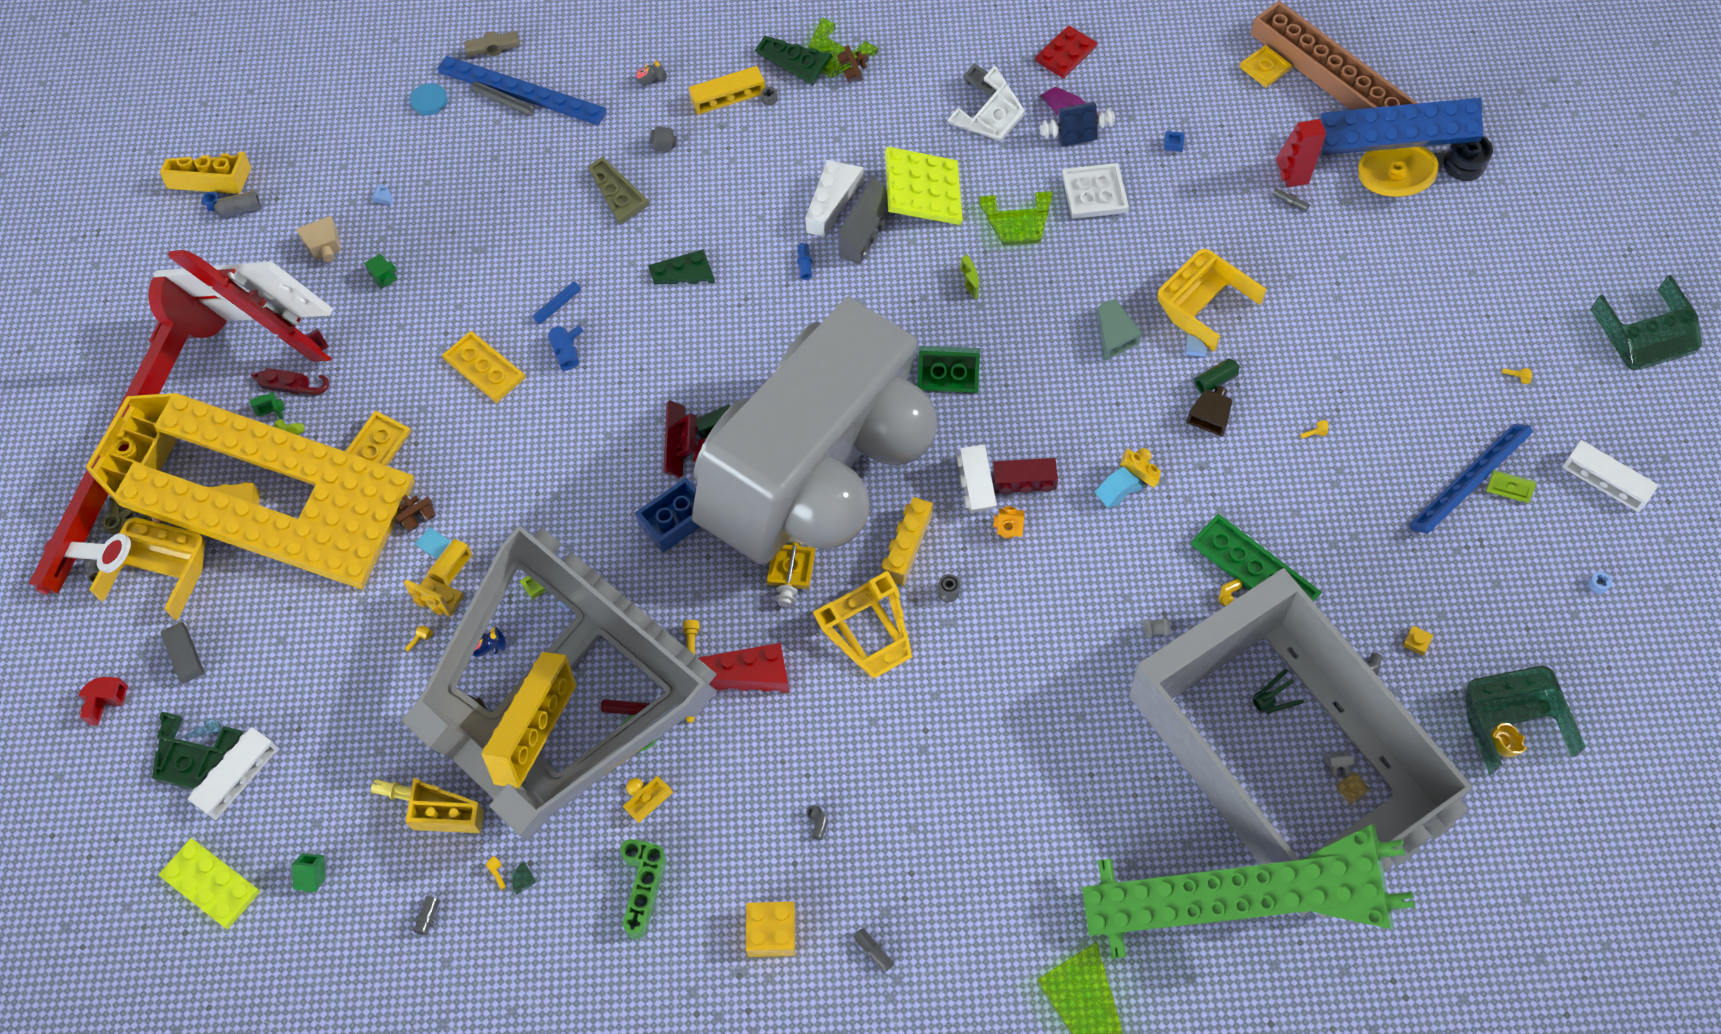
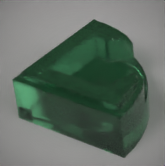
M522 862L513 874L512 887L516 895L537 883L525 862Z

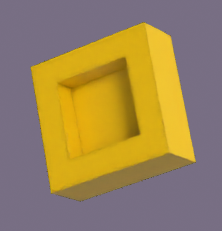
M1412 626L1403 647L1424 656L1433 635Z

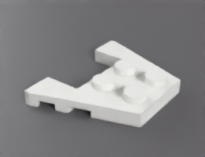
M994 65L984 77V81L997 90L974 118H971L960 108H957L947 121L956 127L1001 142L1025 115V110L1007 85L998 68Z

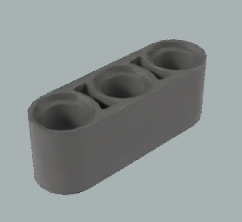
M183 622L160 631L176 675L182 684L205 674L190 633Z

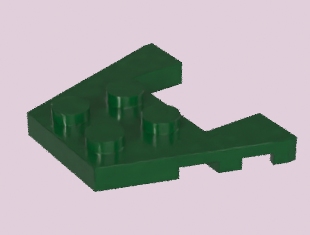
M161 711V728L158 730L157 736L159 744L158 751L155 753L152 778L157 782L193 790L207 778L210 770L223 760L226 752L239 742L244 732L223 726L214 747L175 739L183 718L179 715Z

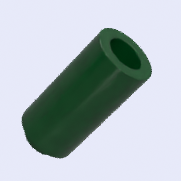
M1227 358L1194 378L1196 389L1201 394L1204 390L1213 391L1217 386H1221L1238 376L1239 365L1235 360Z

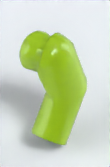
M281 419L274 423V427L296 435H300L305 431V426L302 423L286 424Z

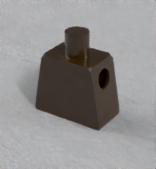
M1217 386L1214 392L1204 390L1189 411L1186 423L1223 437L1232 405V399L1226 397L1227 389Z

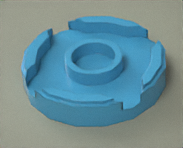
M427 83L417 87L411 93L410 101L413 109L418 111L419 114L433 115L439 113L442 107L445 108L448 98L445 90L440 85Z

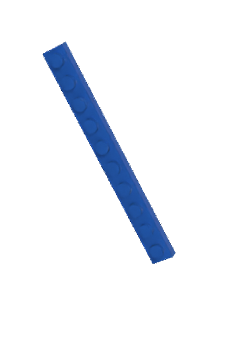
M446 56L437 68L440 74L470 84L477 81L519 100L598 126L607 113L606 107Z

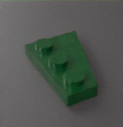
M704 249L648 265L654 284H678L679 282L698 284V281H708V284L715 283Z

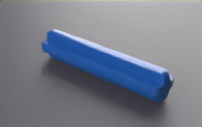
M575 281L569 284L533 315L535 322L538 324L543 323L581 290L580 285Z

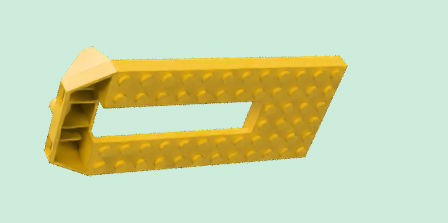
M178 393L127 396L85 466L90 475L121 507L361 590L364 589L397 521L395 516L401 512L398 506L405 502L403 496H409L415 483L414 475ZM130 405V407L128 408L126 414H125L124 417L122 418L121 416L123 415V413H124V411L126 410L127 406ZM179 438L315 485L297 519L160 470ZM121 445H129L126 451H118ZM100 455V458L98 459L96 465H95L94 468L92 469L91 467L93 466V464H94V462L96 461L97 457Z

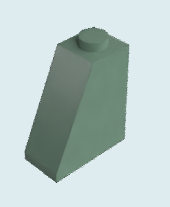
M1116 299L1103 302L1098 307L1097 324L1103 356L1107 361L1140 344L1142 332Z

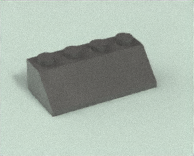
M875 177L871 178L838 232L839 257L857 264H861L862 260L868 257L871 245L877 242L880 230H884L887 218L893 215L892 212H888L887 189Z

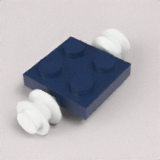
M1095 102L1059 108V123L1057 124L1054 119H1051L1050 123L1047 124L1043 120L1042 125H1040L1041 136L1048 139L1051 134L1056 138L1059 132L1060 145L1062 147L1098 140L1097 124L1102 129L1105 124L1112 127V124L1115 122V115L1109 108L1106 109L1105 113L1102 110H1099L1097 113Z

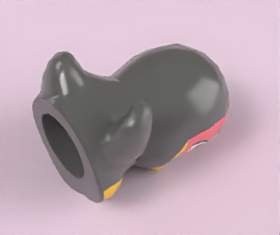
M657 59L654 61V64H645L643 68L639 69L636 73V79L641 85L646 86L655 79L666 81L667 73Z

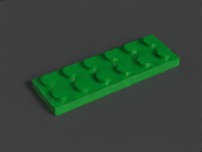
M1219 513L1191 541V546L1231 577L1239 579L1248 590H1251L1285 568L1313 602L1322 593Z

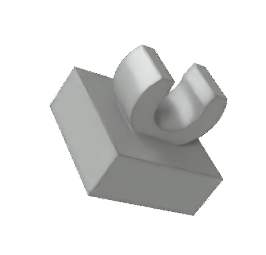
M1347 752L1324 754V763L1330 766V774L1337 777V769L1339 767H1342L1343 774L1348 776L1350 769L1347 765H1354V756Z

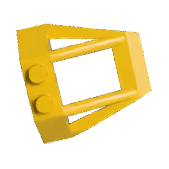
M888 571L812 612L823 633L873 679L912 658L903 619V609H901L899 590ZM887 596L897 629L879 603L880 600ZM872 606L895 642L867 657L844 620ZM835 625L838 626V628L840 629V631L842 632V634H843L844 637L846 638V640H847V642L849 643V645H848V644L845 642V640L836 632V630L833 628V626H835Z

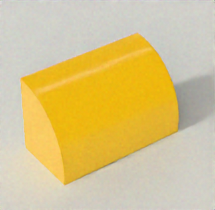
M453 539L427 571L426 575L449 586L473 555L469 546Z

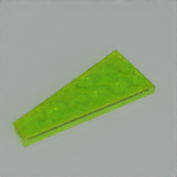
M1097 941L1036 981L1070 1034H1123Z

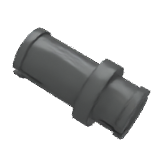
M431 896L425 897L421 912L415 918L416 925L413 928L415 933L424 936L428 935L429 928L433 927L434 924L433 917L440 903L439 899Z

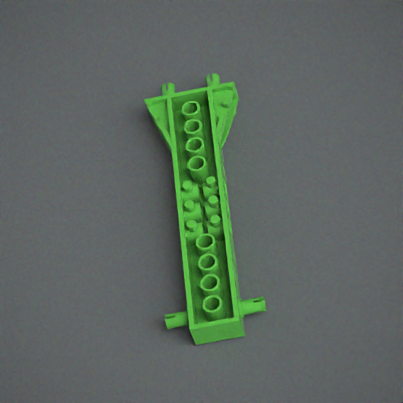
M1369 825L1302 860L1118 882L1114 877L1113 859L1097 860L1101 882H1098L1099 885L1082 887L1089 936L1103 934L1109 936L1111 959L1127 957L1123 935L1129 931L1308 911L1393 929L1392 910L1416 908L1415 901H1403L1404 899L1414 898L1413 891L1389 894L1387 891L1382 858L1405 856L1406 853L1405 848L1393 849L1394 847L1404 846L1403 839L1379 842L1375 825Z

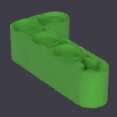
M629 839L621 845V855L628 865L639 868L624 916L623 927L630 938L640 939L647 932L667 859L661 846ZM630 849H638L635 856H627ZM652 854H660V858L657 861H649ZM645 877H654L653 882L650 884H643ZM639 899H648L644 907L636 906ZM636 921H638L640 926H636L634 930H632L631 925H635Z

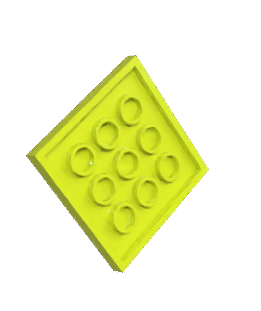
M887 146L885 150L888 212L960 225L963 217L958 160Z

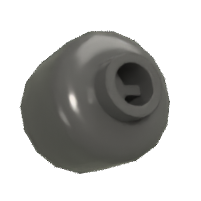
M656 126L654 130L651 129L649 144L652 145L654 150L670 152L672 147H676L677 136H674L673 129Z

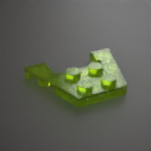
M822 17L808 48H814L824 53L829 52L833 55L822 73L830 78H834L843 73L844 70L851 68V63L843 66L840 65L837 55L845 51V48L828 38L835 30V24ZM864 41L852 53L855 58H857L855 54L857 51H861L862 55L875 56L878 53V47Z
M1053 191L1035 192L1036 208L998 211L996 195L979 196L978 203L1003 246L1041 243Z

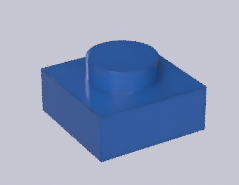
M1166 131L1164 150L1183 152L1185 133Z

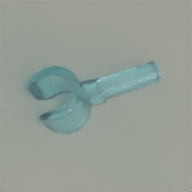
M209 718L204 722L203 726L188 733V736L192 738L206 731L213 735L220 732L222 726L219 721Z

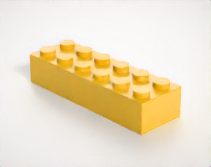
M548 652L540 654L539 658L534 662L529 675L525 677L520 690L515 694L508 710L505 711L498 727L494 729L488 744L484 746L482 757L494 785L506 786L509 783L520 788L577 687L567 655Z

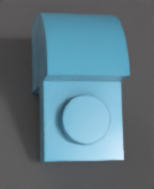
M1123 467L1112 473L1099 486L1095 494L1109 508L1120 505L1129 493L1140 491L1144 484L1140 481V478Z

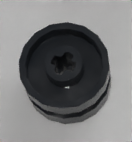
M1483 136L1481 141L1450 144L1443 163L1444 169L1450 176L1461 181L1478 179L1483 175L1492 157V143Z

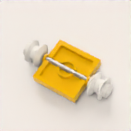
M794 537L787 541L790 545L785 544L770 561L767 576V585L779 586L776 588V591L780 595L775 596V601L783 607H789L796 603V599L793 596L797 595L798 591L795 588L810 590L816 548L801 546L804 543Z

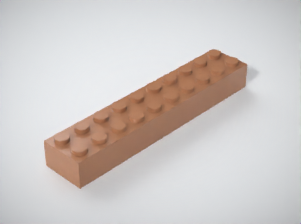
M1277 1L1254 18L1250 33L1253 37L1275 51L1294 68L1350 110L1418 104L1281 1Z

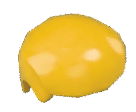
M1500 723L1491 730V746L1502 757H1515L1527 749L1526 746H1523L1525 736L1520 734L1510 723Z

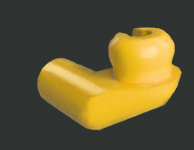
M1239 579L1222 585L1218 597L1221 605L1227 606L1233 602L1232 592L1242 588V582Z

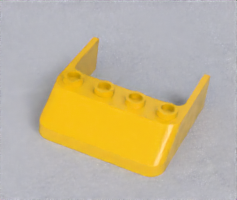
M1200 249L1159 288L1157 299L1175 325L1189 335L1199 338L1206 347L1214 352L1217 349L1220 335L1194 317L1225 286H1233L1259 305L1262 304L1267 289L1212 251Z
M131 518L124 523L119 533L128 536L131 542L126 559L112 572L105 573L99 570L89 590L100 601L104 602L120 570L124 566H132L179 578L164 608L174 620H178L202 573L205 540L199 533L154 523L153 521L141 518Z

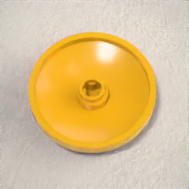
M1423 146L1367 151L1361 157L1358 165L1359 180L1367 189L1380 195L1392 197L1409 196L1422 192L1434 183L1438 174L1437 158L1430 150Z

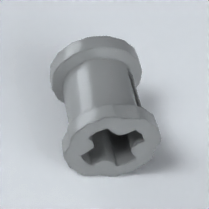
M1167 616L1159 620H1144L1146 638L1149 639L1152 636L1163 634L1170 636V623Z

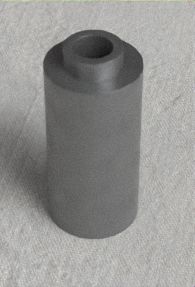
M254 190L217 199L214 207L217 215L225 218L261 209V203L257 192Z

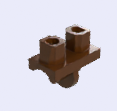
M847 45L844 47L845 51L837 55L838 61L841 66L851 63L852 67L843 71L847 81L857 79L860 82L863 80L858 66L861 65L862 69H866V62L869 60L867 54L862 55L861 51H857L855 53L857 58H855L850 46Z
M404 495L403 499L405 502L398 506L403 512L395 517L400 526L403 524L411 532L419 526L414 518L421 513L424 519L429 521L436 514L429 496L419 501L417 495L411 499Z

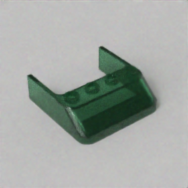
M1671 275L1665 278L1658 291L1672 312L1625 325L1620 322L1603 294L1598 296L1591 307L1592 313L1625 365L1632 370L1645 369L1695 354L1702 346L1698 315Z
M1541 665L1471 680L1465 687L1468 722L1489 775L1494 774L1503 765L1488 730L1500 723L1515 724L1552 717L1559 726L1572 758L1579 755L1586 748L1557 678L1549 667Z

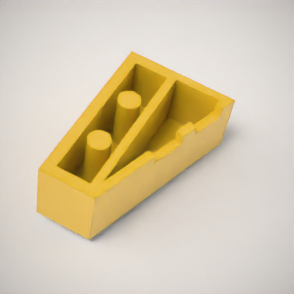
M413 777L405 821L412 830L481 833L484 810L478 802L455 793L447 792Z

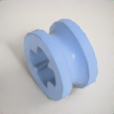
M1596 572L1588 581L1589 588L1598 594L1605 593L1612 585L1611 577L1605 572ZM1597 580H1598V582L1602 581V582L1604 583V585H1603V586H1602V584L1598 585L1596 581H1597Z

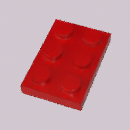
M1068 25L1036 55L1035 62L1064 79L1097 47V42Z

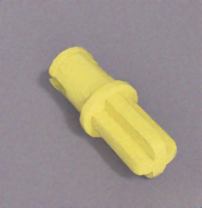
M379 779L373 781L377 784H372L371 786L373 794L388 796L391 800L398 798L409 801L412 787L400 785L399 782L390 783Z

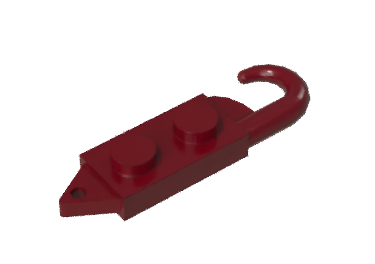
M265 368L264 371L251 374V377L259 383L261 389L298 395L300 393L320 395L327 391L329 387V380L324 375L318 376L323 380V385L319 388L309 387V379L303 373Z

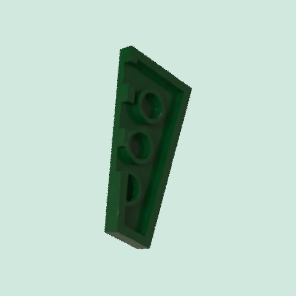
M764 36L755 49L758 55L811 86L815 84L833 57L829 52H820L814 48H805L799 44L786 43V41Z

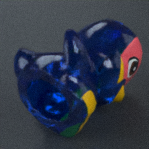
M495 626L488 634L483 633L472 655L474 657H481L491 650L494 654H497L499 650L504 651L506 649V639L502 632Z

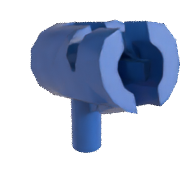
M579 325L569 333L564 327L559 326L552 328L548 333V338L563 371L571 370L579 364L576 346L573 347L574 338L583 332L582 327Z

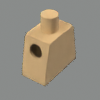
M331 216L296 228L302 242L315 260L323 258L324 262L329 263L335 259L334 254L340 252L341 246L338 229Z

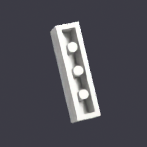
M1582 440L1562 466L1565 470L1638 513L1647 504L1658 487V484L1654 483L1651 479L1642 476L1629 466H1625L1610 455L1599 451L1591 444Z
M251 727L242 734L239 742L226 752L223 760L210 770L207 778L193 789L188 800L216 821L279 748Z

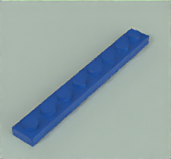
M1513 424L1409 524L1411 530L1427 534L1433 531L1493 470L1499 467L1521 443L1526 441L1533 433L1531 426Z

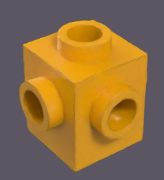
M1012 506L999 508V514L994 515L993 527L997 528V535H1001L1003 538L1022 537L1025 510H1016Z

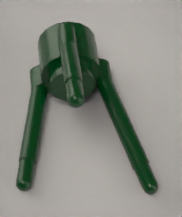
M1287 669L1279 673L1261 691L1254 694L1255 697L1252 698V701L1260 713L1266 711L1269 715L1274 711L1304 703V700L1301 699L1274 706L1277 702L1275 695L1294 683V680L1291 679L1272 692L1268 691L1288 672Z

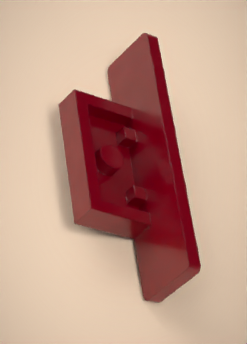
M671 400L666 402L663 471L666 474L681 478L683 476V459L696 451L697 416L692 413L685 416V406Z

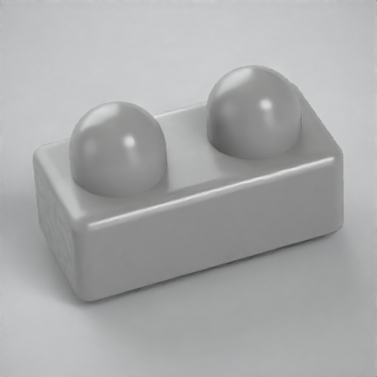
M849 296L822 323L816 321L808 325L788 348L776 372L750 399L743 398L734 403L722 415L709 433L694 467V478L697 481L692 521L758 564L770 562L791 537L807 546L818 549L840 547L854 539L866 523L870 504L864 482L851 469L853 464L862 454L886 465L910 463L921 457L929 449L936 435L937 415L932 401L923 390L907 380L917 349L916 337Z

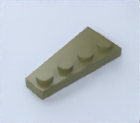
M603 156L588 166L591 176L619 225L649 206V200Z

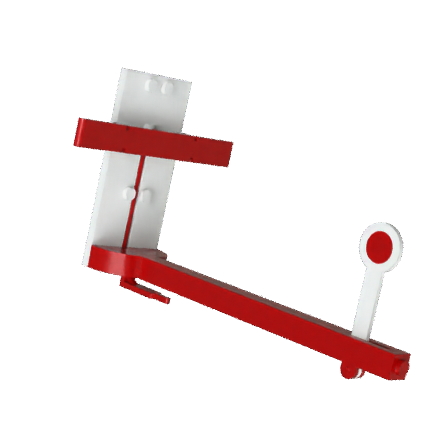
M169 251V258L183 268L157 270L151 280L148 299L150 309L158 323L149 339L151 345L117 412L127 396L160 394L186 340L211 337L217 334L227 321L255 320L273 334H277L280 339L312 362L331 361L332 358L324 353L312 339L295 328V326L300 323V317L330 316L333 308L272 261L212 266L190 251ZM130 405L127 406L126 410L124 411L123 415L121 416L122 418H123L124 415L126 414V412H127L128 408L130 407ZM121 445L118 451H126L129 445ZM100 455L97 457L96 461L94 462L93 466L91 467L92 469H93L94 466L96 465L98 459L100 458ZM86 470L53 537L45 544L44 554L29 581V584L36 587L35 591L41 594H59L76 558L97 560L98 569L109 573L117 569L129 553L131 542L129 537L124 534L112 536L105 544L84 543L109 495L90 475L88 470Z

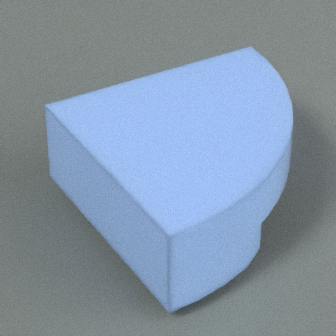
M379 184L372 197L373 202L391 206L393 199L390 191L386 186Z
M1188 334L1185 355L1206 357L1207 350L1204 343L1199 338Z

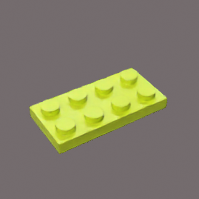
M193 838L187 841L158 874L227 930L261 892Z

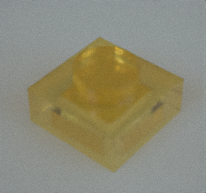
M1355 771L1335 786L1350 804H1353L1370 790Z

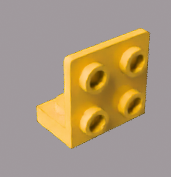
M427 576L420 585L407 579L404 582L408 590L407 593L412 596L413 602L420 607L427 606L440 616L445 614L451 617L464 597L462 592Z

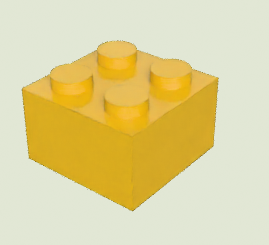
M794 901L746 903V953L748 957L796 956V909Z

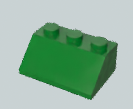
M919 346L918 387L925 391L978 393L980 348Z

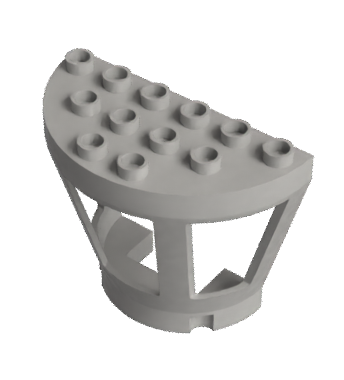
M519 525L501 545L420 699L401 721L430 749L453 759L494 799L489 807L519 836L530 839L552 814L574 800L581 792L685 717H694L717 692L709 684L717 674L575 554L570 552L564 560L558 557L555 552L562 543L541 527L533 536ZM518 569H521L576 614L575 619L546 652L567 655L572 670L600 637H604L665 690L663 695L558 773L538 754L520 788L509 783L506 786L494 785L482 757V751L484 746L488 744L494 729L498 727L505 711L508 710L515 694L520 690L525 677L529 675L531 669L493 712H489L456 687Z

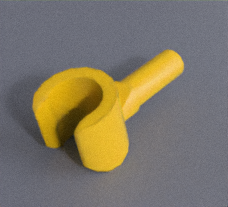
M1505 368L1502 370L1504 374L1520 377V382L1523 384L1531 383L1533 378L1532 371L1529 368H1524L1520 371Z
M1318 421L1316 423L1317 428L1301 433V438L1316 434L1319 436L1327 435L1329 429L1328 421Z
M419 626L416 629V636L404 649L409 652L421 638L429 640L433 631L426 626Z
M493 856L486 862V867L495 877L500 889L503 890L506 886L500 873L497 871L502 864Z

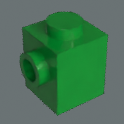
M381 253L364 263L369 275L380 289L398 280L394 273L397 271L391 261L387 262Z
M301 853L292 864L294 890L316 892L325 881L324 855Z

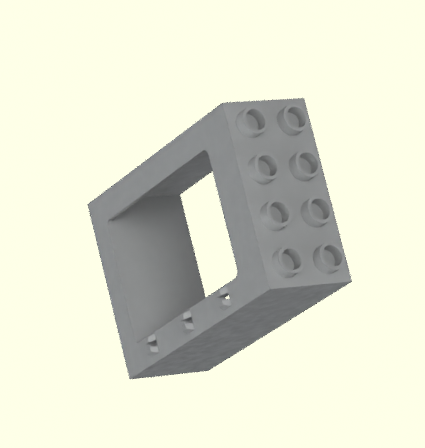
M1285 568L1137 664L1129 697L1260 865L1299 860V858L1172 699L1262 639L1269 642L1393 792L1392 798L1317 851L1369 825H1375L1379 842L1403 839L1404 846L1394 847L1393 849L1405 848V856L1382 858L1383 870L1386 872L1394 864L1399 866L1420 850L1419 847L1430 838L1435 840L1456 824L1455 821L1469 811L1468 807L1462 802V799L1474 787ZM1311 911L1299 912V915L1302 918H1304L1307 915H1309ZM1319 914L1323 920L1328 917V915Z

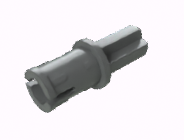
M863 928L856 932L854 939L867 953L866 957L871 958L883 973L887 972L895 963L883 951L881 943L877 944Z

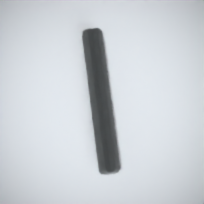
M474 81L471 85L473 92L528 116H532L535 112L533 105L482 83Z

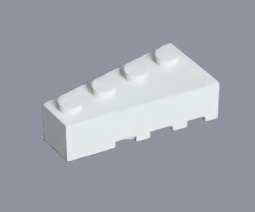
M827 160L805 218L806 233L826 236L836 222L837 216L846 208L847 202L850 198L854 197L858 187H861L864 183V167Z

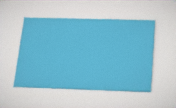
M429 527L416 541L415 545L438 559L451 541Z

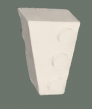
M985 444L960 448L956 455V463L960 471L961 488H964L965 496H963L965 508L969 509V513L995 509L997 504Z

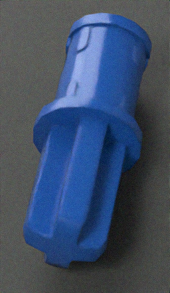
M803 242L798 245L799 258L797 259V264L800 266L801 279L809 280L813 277L811 271L812 258L810 257L809 245Z

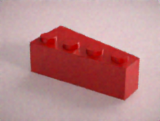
M1320 119L1298 122L1276 157L1281 171V179L1285 181L1287 188L1307 185L1310 182L1326 136Z
M781 643L698 657L717 674L709 683L715 689L728 690L730 688L739 689L740 691L751 689L762 690V692H771L773 690L790 693Z

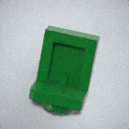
M274 392L260 395L250 400L251 407L258 417L275 411L279 419L284 418L282 412L285 410L284 403L281 398L277 399Z

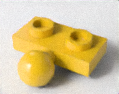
M1127 448L1123 452L1120 466L1125 467L1129 472L1153 488L1159 483L1161 470L1156 465L1149 463L1152 455L1148 449L1140 448L1133 452Z
M658 776L645 787L641 779L632 778L627 782L626 790L633 797L623 805V808L639 824L666 800L673 791Z

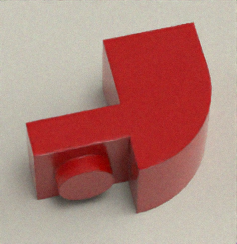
M98 677L89 681L78 695L85 701V704L81 707L80 718L89 725L98 726L105 705H123L128 685L116 677Z

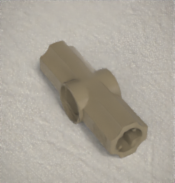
M490 31L485 33L483 38L464 41L467 57L484 53L489 56H497L501 53V50L521 46L517 31L504 34Z

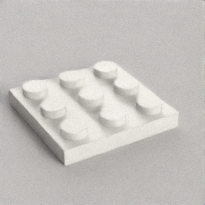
M1118 163L1062 169V178L1072 219L1128 213L1129 205Z

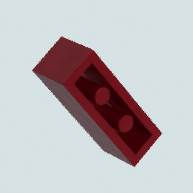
M1056 458L993 461L992 479L994 493L1009 494L1011 492L1029 493L1031 491L1050 492L1056 490L1058 484Z

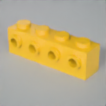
M916 497L912 498L910 504H906L903 515H905L904 520L899 521L897 525V537L892 539L889 545V551L891 552L888 557H884L881 569H884V572L888 571L893 581L902 586L905 585L933 515V503Z

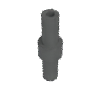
M1277 188L1272 193V195L1284 200L1285 204L1290 206L1294 205L1304 211H1307L1310 207V204L1298 199L1292 193L1288 194Z

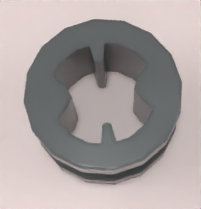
M765 87L761 91V101L765 105H774L778 100L777 91L773 87Z

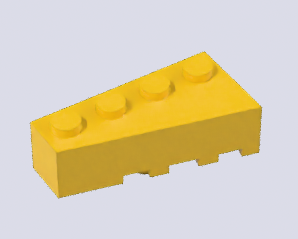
M245 151L238 152V155L232 156L229 153H222L221 157L210 158L209 155H201L197 159H192L191 157L165 159L160 174L167 189L240 194L250 173L251 166Z

